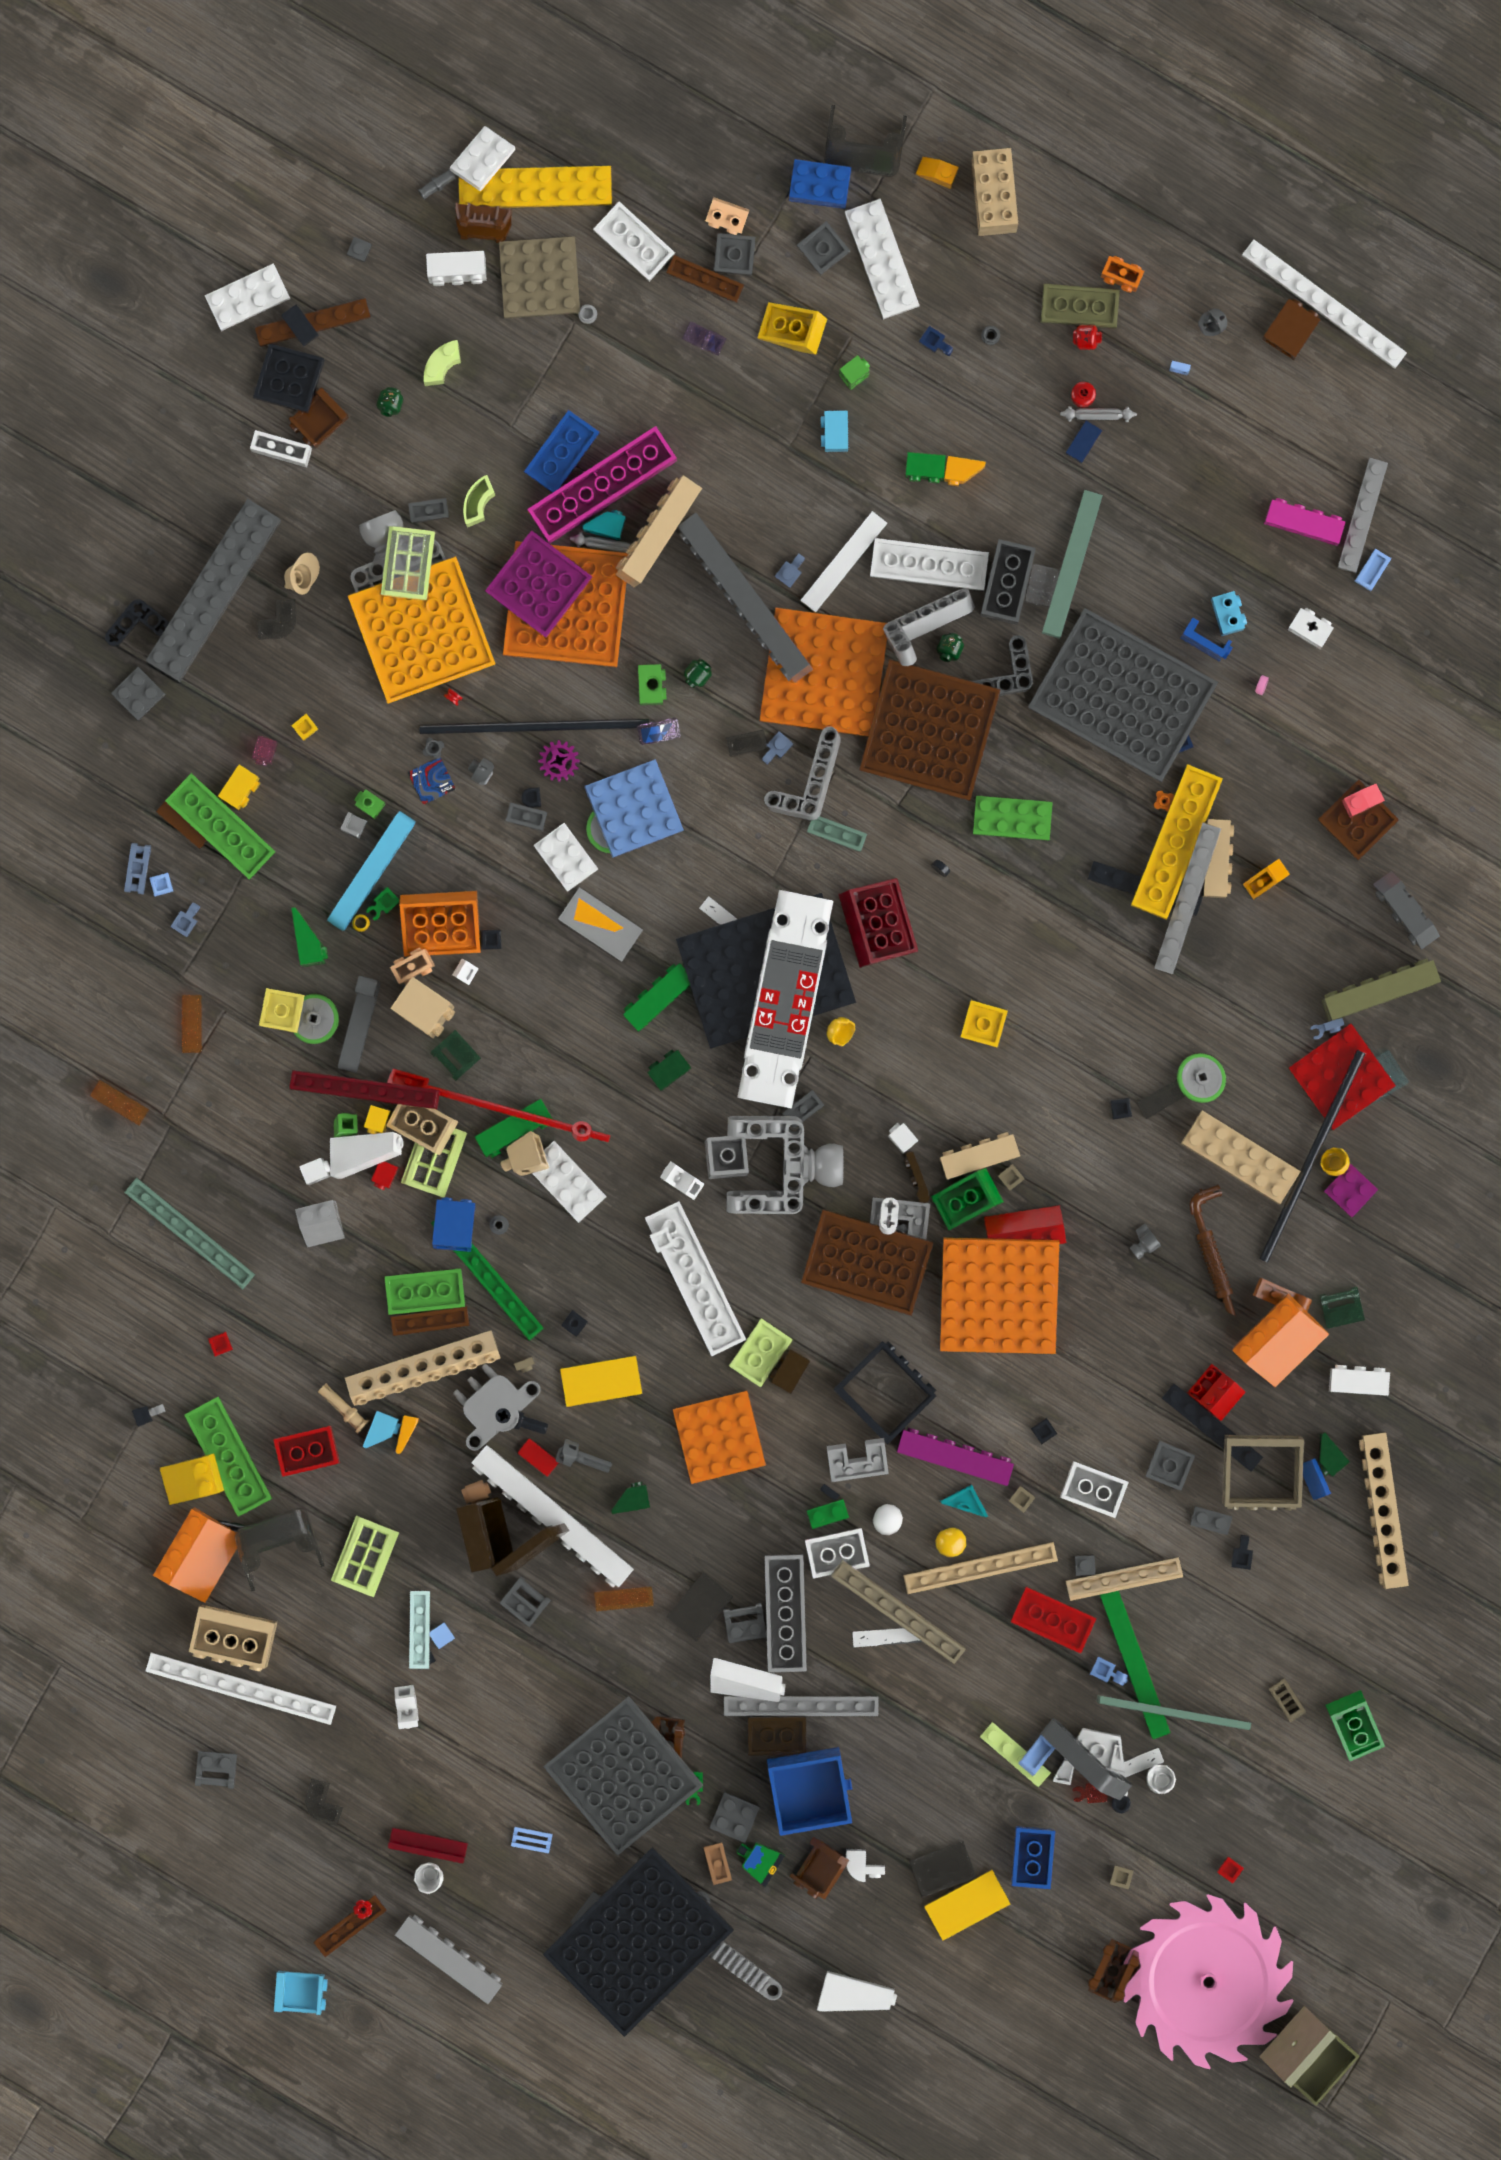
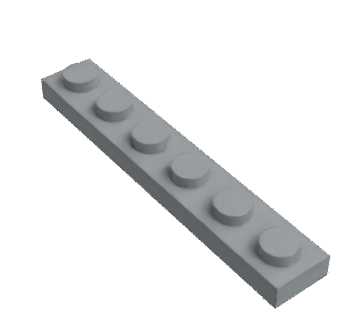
M1373 458L1368 460L1337 568L1353 573L1357 572L1387 469V462Z

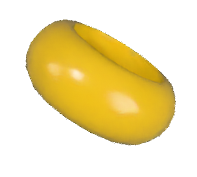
M363 914L356 915L352 920V926L358 932L366 931L370 925L368 917ZM358 918L366 920L364 928L356 927L355 922Z

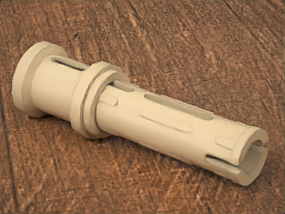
M327 1383L318 1391L341 1413L344 1421L350 1423L356 1429L355 1432L357 1434L369 1423L368 1420H365L357 1413L358 1410L356 1408H351Z

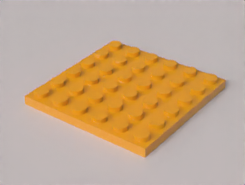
M456 556L431 565L427 600L381 595L382 583L348 595L388 704L495 665ZM405 575L393 579L392 589L403 590ZM408 576L407 591L417 592L419 577Z

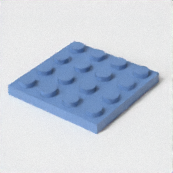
M656 759L584 787L612 858L684 831Z

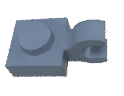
M798 554L792 564L786 561L775 577L791 588L802 573L798 568L805 558Z
M779 731L766 745L770 750L763 756L762 761L768 765L776 755L781 759L793 746V743Z
M192 903L186 913L180 911L171 927L188 937L198 922L193 917L199 911L200 906Z
M1339 1018L1321 1025L1311 1026L1310 1030L1317 1029L1319 1031V1035L1313 1037V1040L1320 1039L1325 1031L1329 1030L1330 1034L1340 1031V1027L1344 1025L1343 1019Z

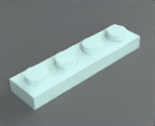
M410 1591L409 1669H429L430 1591Z

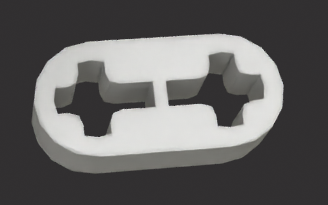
M894 1198L884 1199L880 1208L879 1229L887 1235L894 1233L898 1224L899 1204ZM888 1204H891V1213H888ZM887 1219H890V1228H887Z

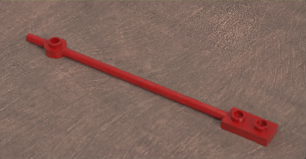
M392 1069L387 1083L440 1090L439 1096L572 1132L573 1138L577 1141H586L589 1138L609 1142L610 1135L591 1130V1126L587 1122L579 1121L572 1125L429 1085V1078L397 1069Z

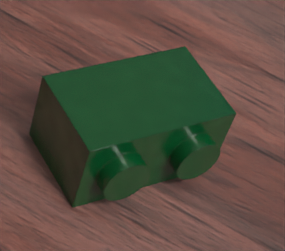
M673 1049L664 1055L665 1059L662 1062L656 1061L648 1067L650 1071L647 1073L660 1091H663L692 1069L679 1050L675 1052Z

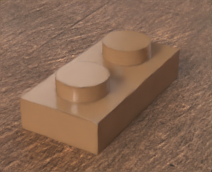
M723 1843L705 1846L704 1851L713 1885L731 1881L732 1877Z

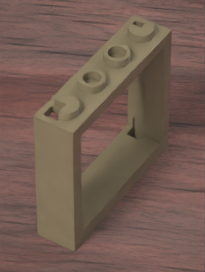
M1225 1435L1223 1505L1227 1509L1238 1510L1239 1507H1246L1247 1510H1258V1507H1266V1510H1277V1507H1285V1510L1289 1511L1302 1508L1304 1439L1302 1436ZM1231 1446L1295 1447L1293 1498L1230 1497Z

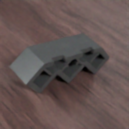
M1392 871L1373 884L1377 890L1375 892L1376 897L1381 902L1385 901L1393 912L1391 914L1393 920L1397 924L1401 923L1409 933L1407 938L1413 946L1417 944L1422 950L1440 937L1432 921L1426 918L1420 905L1405 889L1406 886Z

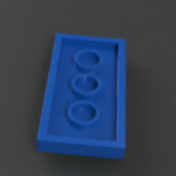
M568 410L524 473L552 493L563 485L600 432Z

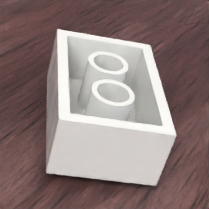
M484 251L426 254L427 277L429 283H433V286H443L444 283L452 282V285L464 284L463 282L471 281V284H482L483 281H487Z
M1073 1461L1060 1498L1116 1518L1128 1481Z
M862 1528L805 1540L813 1578L831 1575L842 1560L855 1569L870 1566Z

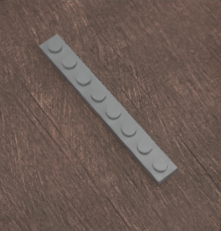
M1202 823L1155 969L1170 974L1174 973L1222 828Z
M724 1696V1716H878V1696H780L779 1702L739 1696Z

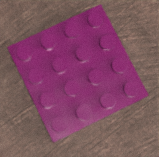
M531 530L485 592L547 638L593 577Z

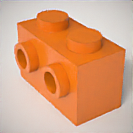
M1109 256L1101 278L1104 279L1105 283L1110 285L1115 283L1121 286L1122 290L1131 293L1132 291L1136 292L1144 270H1141L1142 268L1136 264L1130 265L1125 263L1123 259L1117 256Z

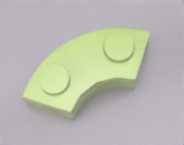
M458 340L440 346L430 356L424 370L425 386L444 384L447 371L453 365L461 363Z
M487 475L477 480L466 495L463 513L467 528L485 521V505L495 496Z

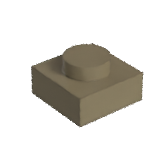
M1013 1164L998 1176L1009 1191L1024 1180V1177Z
M531 1357L514 1365L517 1371L521 1370L524 1373L533 1369L532 1365H535V1361Z
M1019 1486L1009 1499V1502L1024 1513L1036 1497Z
M1114 1865L1110 1885L1129 1889L1134 1870Z

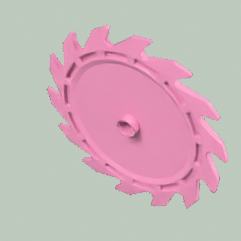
M1207 1894L1206 1896L1212 1905L1210 1911H1205L1187 1901L1170 1903V1906L1180 1913L1179 1918L1152 1919L1140 1927V1930L1153 1932L1154 1938L1131 1949L1124 1961V1964L1128 1963L1133 1950L1139 1952L1140 1968L1129 1980L1125 1988L1124 2002L1126 2003L1134 1995L1141 1997L1135 2021L1139 2033L1143 2037L1147 2026L1150 2024L1154 2025L1160 2051L1171 2061H1173V2047L1179 2045L1195 2065L1210 2069L1211 2067L1205 2059V2054L1208 2052L1231 2063L1247 2061L1248 2058L1237 2051L1239 2045H1265L1277 2036L1275 2033L1263 2031V2026L1285 2015L1293 2003V1999L1283 2002L1277 2001L1278 1994L1292 1978L1293 1961H1290L1282 1969L1277 1968L1276 1964L1282 1942L1277 1928L1273 1927L1270 1937L1263 1939L1257 1913L1250 1906L1243 1903L1244 1917L1239 1919L1223 1899ZM1206 1977H1212L1214 1980L1213 1984L1209 1987L1203 1984Z

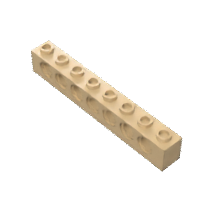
M488 1331L346 1377L345 1381L354 1406L363 1405L368 1401L382 1399L392 1393H400L411 1387H419L429 1381H437L448 1375H456L466 1369H474L485 1363H493L500 1359V1354L492 1331Z
M1385 1432L1362 1435V1440H1359L1360 1451H1364L1365 1459H1362L1363 1471H1367V1478L1364 1479L1366 1490L1369 1489L1370 1497H1367L1369 1509H1372L1373 1516H1370L1371 1527L1375 1528L1376 1535L1373 1536L1374 1547H1378L1379 1553L1376 1555L1377 1566L1381 1567V1574H1378L1379 1583L1383 1585L1384 1589L1409 1586L1387 1435ZM1373 1448H1377L1380 1452L1379 1457L1376 1459L1370 1457V1451ZM1376 1467L1382 1469V1475L1379 1478H1375L1372 1473ZM1379 1486L1385 1489V1494L1382 1497H1378L1375 1493L1376 1488ZM1382 1505L1388 1508V1513L1385 1516H1380L1378 1513V1509ZM1385 1524H1388L1391 1528L1388 1535L1381 1533V1528ZM1386 1544L1393 1545L1394 1550L1391 1554H1385L1384 1546ZM1389 1563L1396 1565V1571L1392 1574H1389L1386 1569Z

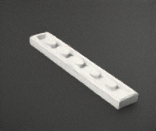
M872 511L804 595L801 602L816 613L884 529L887 522Z

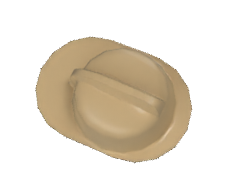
M304 553L297 559L294 565L285 571L284 587L286 589H291L301 595L306 594L318 577L320 569L316 556L312 553Z

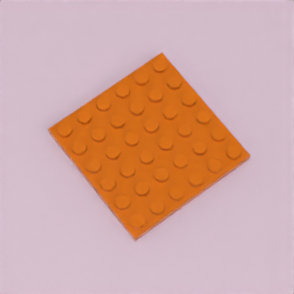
M515 541L514 552L517 550V548L521 545L522 542ZM551 545L593 578L547 638L508 610L503 656L617 668L627 582L615 574L618 571L616 566L628 554Z
M775 608V619L813 670L796 683L792 679L788 681L780 670L783 668L782 665L779 664L777 666L769 656L760 722L816 730L833 727L838 733L869 737L879 699L887 642L883 628L887 623Z
M943 1237L940 1351L1056 1354L1059 1240Z

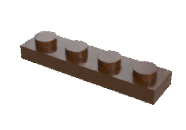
M675 255L666 272L668 275L734 303L738 302L744 288V284Z
M467 1307L391 1317L393 1336L470 1326Z
M376 1894L368 1900L372 1905V1914L369 1917L360 1919L353 1911L314 1941V1944L324 1957H327L387 1911Z

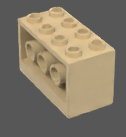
M1011 148L973 151L971 164L978 236L1016 233L1018 216Z
M413 976L391 1007L396 1014L431 1038L439 1037L444 1030L442 1026L446 1020L450 1021L455 1014L453 1010L455 1007L449 1001Z
M201 1605L198 1608L189 1652L193 1653V1657L204 1659L206 1656L212 1657L211 1661L223 1663L227 1660L231 1661L230 1665L242 1667L243 1665H249V1669L261 1671L268 1667L278 1621ZM213 1632L218 1636L214 1641L210 1637V1634ZM232 1636H234V1639L236 1640V1643H234L233 1645H231V1642L228 1640ZM251 1640L255 1644V1647L252 1649L247 1645V1642Z

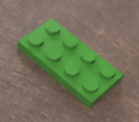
M976 796L973 834L1049 841L1053 802Z
M462 1269L385 1276L388 1315L465 1307Z

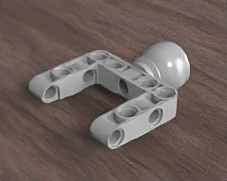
M396 510L359 525L362 539L366 544L375 548L373 553L376 555L373 562L356 568L351 573V582L355 592L374 586L373 582L383 579V573L380 576H376L372 569L375 565H381L384 569L389 526L403 527L401 516ZM399 535L397 550L408 551V544H405V540L400 539L402 535ZM434 540V544L437 546V551L432 554L431 565L446 560L441 546L436 540ZM423 542L412 546V550L422 553ZM396 555L395 570H405L407 555ZM421 557L417 561H410L409 568L421 564ZM357 572H363L366 575L364 582H356L355 574Z
M728 1117L727 1137H744V1139L782 1137L784 1139L783 1191H728L726 1206L728 1213L796 1214L802 1209L803 1185L809 1180L812 1182L816 1179L818 1183L827 1187L843 1185V1145L826 1144L819 1147L815 1152L813 1149L809 1150L804 1145V1127L799 1117ZM753 1124H759L761 1126V1128L758 1131H753L750 1129V1127ZM792 1124H797L799 1129L791 1131L789 1127ZM791 1143L799 1145L796 1150L789 1149ZM791 1180H796L798 1185L790 1187L788 1183ZM752 1199L760 1201L756 1206H752L749 1202ZM796 1199L798 1203L795 1206H790L788 1201Z

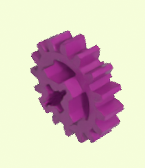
M558 740L557 745L550 742L551 747L544 746L546 752H540V756L543 757V759L538 760V763L543 764L540 770H546L544 776L551 775V781L557 778L558 782H561L563 777L568 781V775L570 774L574 777L575 775L572 771L579 770L575 766V764L580 763L579 759H575L579 754L578 752H572L574 746L568 748V742H565L564 745H561L560 740ZM558 749L566 750L568 753L562 754ZM552 752L551 760L546 763L547 756ZM557 757H560V759H564V761H562L563 765L559 766L558 764H554V762H556ZM572 760V765L567 771L566 765ZM550 769H557L561 774L553 773Z

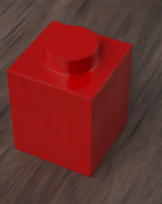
M385 1161L379 1163L371 1181L375 1182L374 1186L385 1190V1187L390 1189L399 1167Z

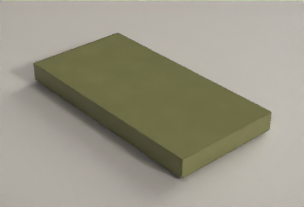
M1043 284L1040 323L1077 326L1095 325L1096 327L1116 329L1120 290Z

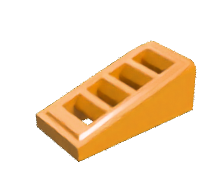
M403 1416L395 1451L397 1454H401L419 1418Z

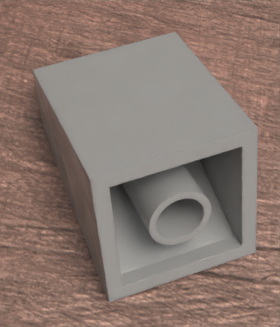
M330 1200L295 1209L299 1228L307 1247L345 1238L336 1201Z

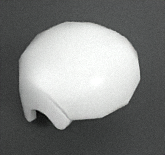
M890 1504L879 1507L873 1517L875 1529L883 1535H891L897 1532L901 1527L903 1519L900 1509Z
M1156 1764L1148 1770L1146 1781L1150 1790L1158 1794H1165L1173 1789L1176 1778L1174 1772L1167 1765Z
M428 1862L418 1867L414 1878L418 1890L430 1894L441 1887L443 1872L438 1865Z

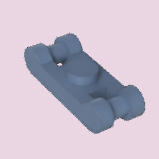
M138 843L131 844L125 892L136 891L138 894L144 895L151 845L138 846ZM136 854H143V859H137ZM133 878H138L139 884L132 883Z

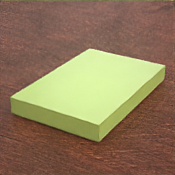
M761 1318L729 1366L761 1387L793 1339Z

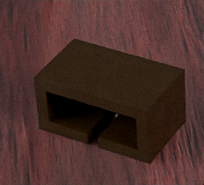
M790 1349L789 1352L785 1351L780 1359L783 1362L779 1369L775 1367L770 1378L773 1379L771 1383L792 1394L810 1360Z

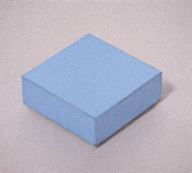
M1172 361L1169 370L1188 375L1191 365Z
M169 873L150 877L155 897L174 892Z
M445 1622L430 1632V1637L438 1649L455 1639Z

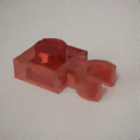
M1091 1783L1085 1784L1086 1789L1080 1786L1073 1788V1791L1081 1793L1080 1797L1074 1798L1075 1802H1080L1084 1798H1087L1088 1804L1108 1801L1107 1795L1097 1790Z

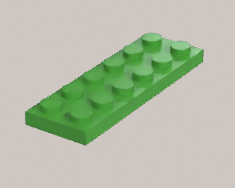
M192 773L165 800L249 880L275 853L262 838Z
M219 1397L184 1415L204 1454L214 1453L224 1492L238 1517L273 1499Z

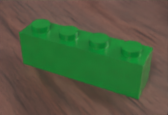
M675 963L666 970L668 974L663 979L658 977L652 983L654 986L649 991L645 989L638 996L639 1000L635 1004L631 1002L623 1009L625 1011L623 1016L638 1032L690 986L685 968L680 963L677 966Z
M542 1099L521 1110L553 1119ZM510 1116L475 1136V1139L485 1157L490 1156L492 1159L501 1154L500 1150L502 1148L508 1147L528 1132H533L539 1127L543 1130L548 1126Z

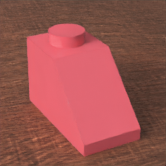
M1374 784L1344 798L1342 803L1351 818L1385 800L1377 784Z

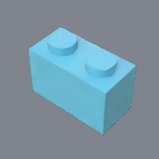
M825 411L824 416H821V428H825V435H821V447H825V452H848V411Z

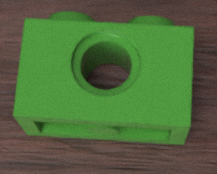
M857 355L839 369V376L848 388L852 390L869 377L870 365L864 358L860 359Z
M661 664L638 665L640 705H663V700H667L666 688H662V681L666 680L665 669L661 668ZM650 680H655L658 683V687L651 690L647 687V683Z

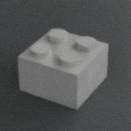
M722 1136L706 1138L705 1150L708 1179L747 1176L749 1170L746 1139L744 1137Z

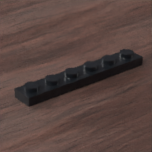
M1093 861L1087 880L1135 895L1142 877ZM1178 890L1172 908L1175 907L1180 890ZM1199 896L1193 913L1195 916L1198 914L1203 897Z
M1173 1384L1162 1397L1165 1402L1223 1450L1224 1436L1236 1435L1177 1385ZM1231 1446V1456L1250 1472L1263 1458L1250 1446Z

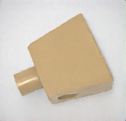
M532 1131L509 1145L506 1149L509 1158L501 1161V1166L505 1172L513 1169L520 1176L549 1168L540 1136Z

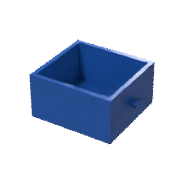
M839 1747L767 1759L780 1836L852 1823L847 1790H852L851 1778L845 1779Z

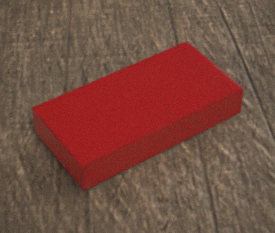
M530 1438L518 1452L521 1457L547 1477L558 1465V1462H556L552 1455Z

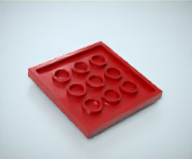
M1349 1024L1289 1067L1291 1073L1325 1119L1356 1051L1359 1050L1365 1053L1363 1061L1331 1127L1332 1130H1335L1396 1086L1352 1024Z

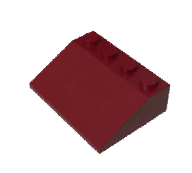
M897 878L838 894L860 968L918 952Z

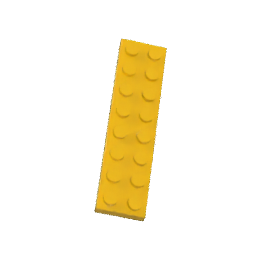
M611 166L503 168L495 173L481 191L459 177V204L468 205V203L476 206L488 205L490 207L500 206V208L612 205Z
M1187 764L1131 906L1167 920L1188 868L1202 823H1205L1223 778Z

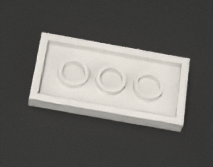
M620 202L593 229L649 282L675 255V252Z
M274 263L205 295L221 331L290 299Z
M553 1141L544 1150L549 1168L532 1174L579 1223L606 1198V1195L562 1148Z

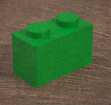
M908 452L905 478H909V481L920 482L921 479H927L929 483L943 481L946 455Z
M844 1499L807 1510L812 1529L849 1518Z

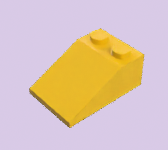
M768 302L757 338L799 352L816 355L827 318L818 311Z
M214 1453L160 1467L170 1505L224 1491Z

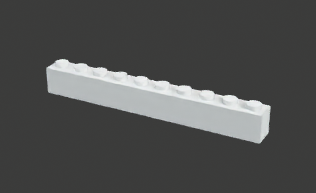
M488 1445L473 1460V1469L479 1475L484 1473L489 1477L487 1481L495 1488L497 1486L504 1490L502 1494L510 1501L512 1498L518 1502L516 1506L524 1513L528 1510L533 1515L531 1518L537 1524L541 1525L543 1523L548 1527L565 1523L570 1531L561 1537V1544L568 1550L573 1548L577 1552L575 1556L582 1562L587 1560L592 1565L590 1568L596 1574L602 1573L606 1576L605 1581L613 1588L615 1585L620 1587L634 1570Z

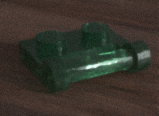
M456 1030L430 1052L433 1057L436 1056L447 1068L455 1081L461 1078L481 1059ZM445 1047L463 1066L460 1070L442 1053Z
M1352 1287L1351 1290L1327 1296L1326 1294L1319 1295L1327 1329L1365 1320L1358 1287ZM1352 1297L1354 1299V1303L1330 1309L1328 1307L1330 1302Z

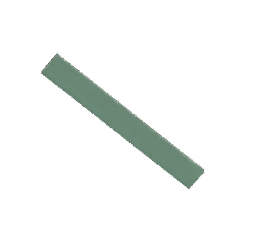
M1084 490L1042 634L1061 638L1103 495Z
M138 1178L124 1192L242 1289L256 1275Z
M1097 1696L1099 1704L1245 1730L1251 1728V1723L1246 1721Z

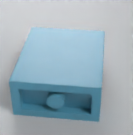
M278 1971L274 2012L290 2011L321 2015L322 2010L325 2011L326 1999H323V1991H327L328 1979H324L325 1974Z

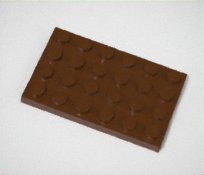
M823 1209L801 1283L912 1316L934 1242L896 1230L894 1233L887 1235L881 1232L879 1225Z

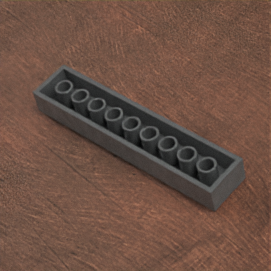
M246 500L146 659L147 663L179 683L181 682L281 523L280 518L251 500Z
M694 513L678 525L681 530L678 534L687 545L691 543L690 550L698 560L702 558L703 562H701V565L709 575L714 574L712 579L720 590L723 588L726 590L723 594L731 605H737L735 610L743 621L747 618L749 622L746 625L754 635L758 634L760 636L757 640L766 651L770 649L771 653L769 656L777 666L779 664L782 665L783 668L780 670L787 680L790 681L792 679L796 683L812 671L811 665L698 514Z

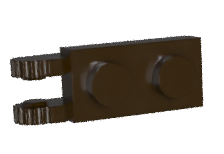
M910 1151L905 1153L906 1157L903 1159L907 1169L911 1168L913 1175L910 1178L913 1186H918L919 1190L916 1194L919 1198L918 1200L921 1203H927L930 1198L914 1152Z

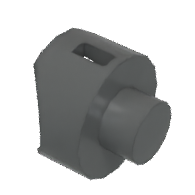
M1213 308L1201 316L1198 326L1205 336L1219 335L1227 327V318L1221 310Z
M483 758L481 762L474 759L468 768V771L473 773L471 780L479 785H486L493 774L494 765L486 758Z

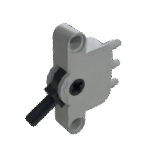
M484 1364L482 1369L490 1378L486 1384L481 1386L473 1377L467 1379L476 1391L474 1395L467 1399L459 1390L453 1392L456 1399L464 1406L465 1416L476 1427L466 1439V1445L471 1450L475 1451L482 1448L499 1431L505 1432L513 1428L519 1430L520 1427L541 1434H545L547 1431V1423L525 1417V1413L521 1412L540 1394L541 1387L535 1381L525 1383L518 1390L508 1378L497 1375L491 1367ZM534 1384L537 1387L535 1395L527 1393L528 1385ZM505 1410L509 1418L501 1421V1417L498 1414ZM477 1436L480 1439L478 1447L471 1446V1437Z

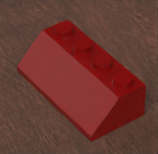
M1060 1205L984 1217L987 1239L1059 1240V1244L1066 1243Z

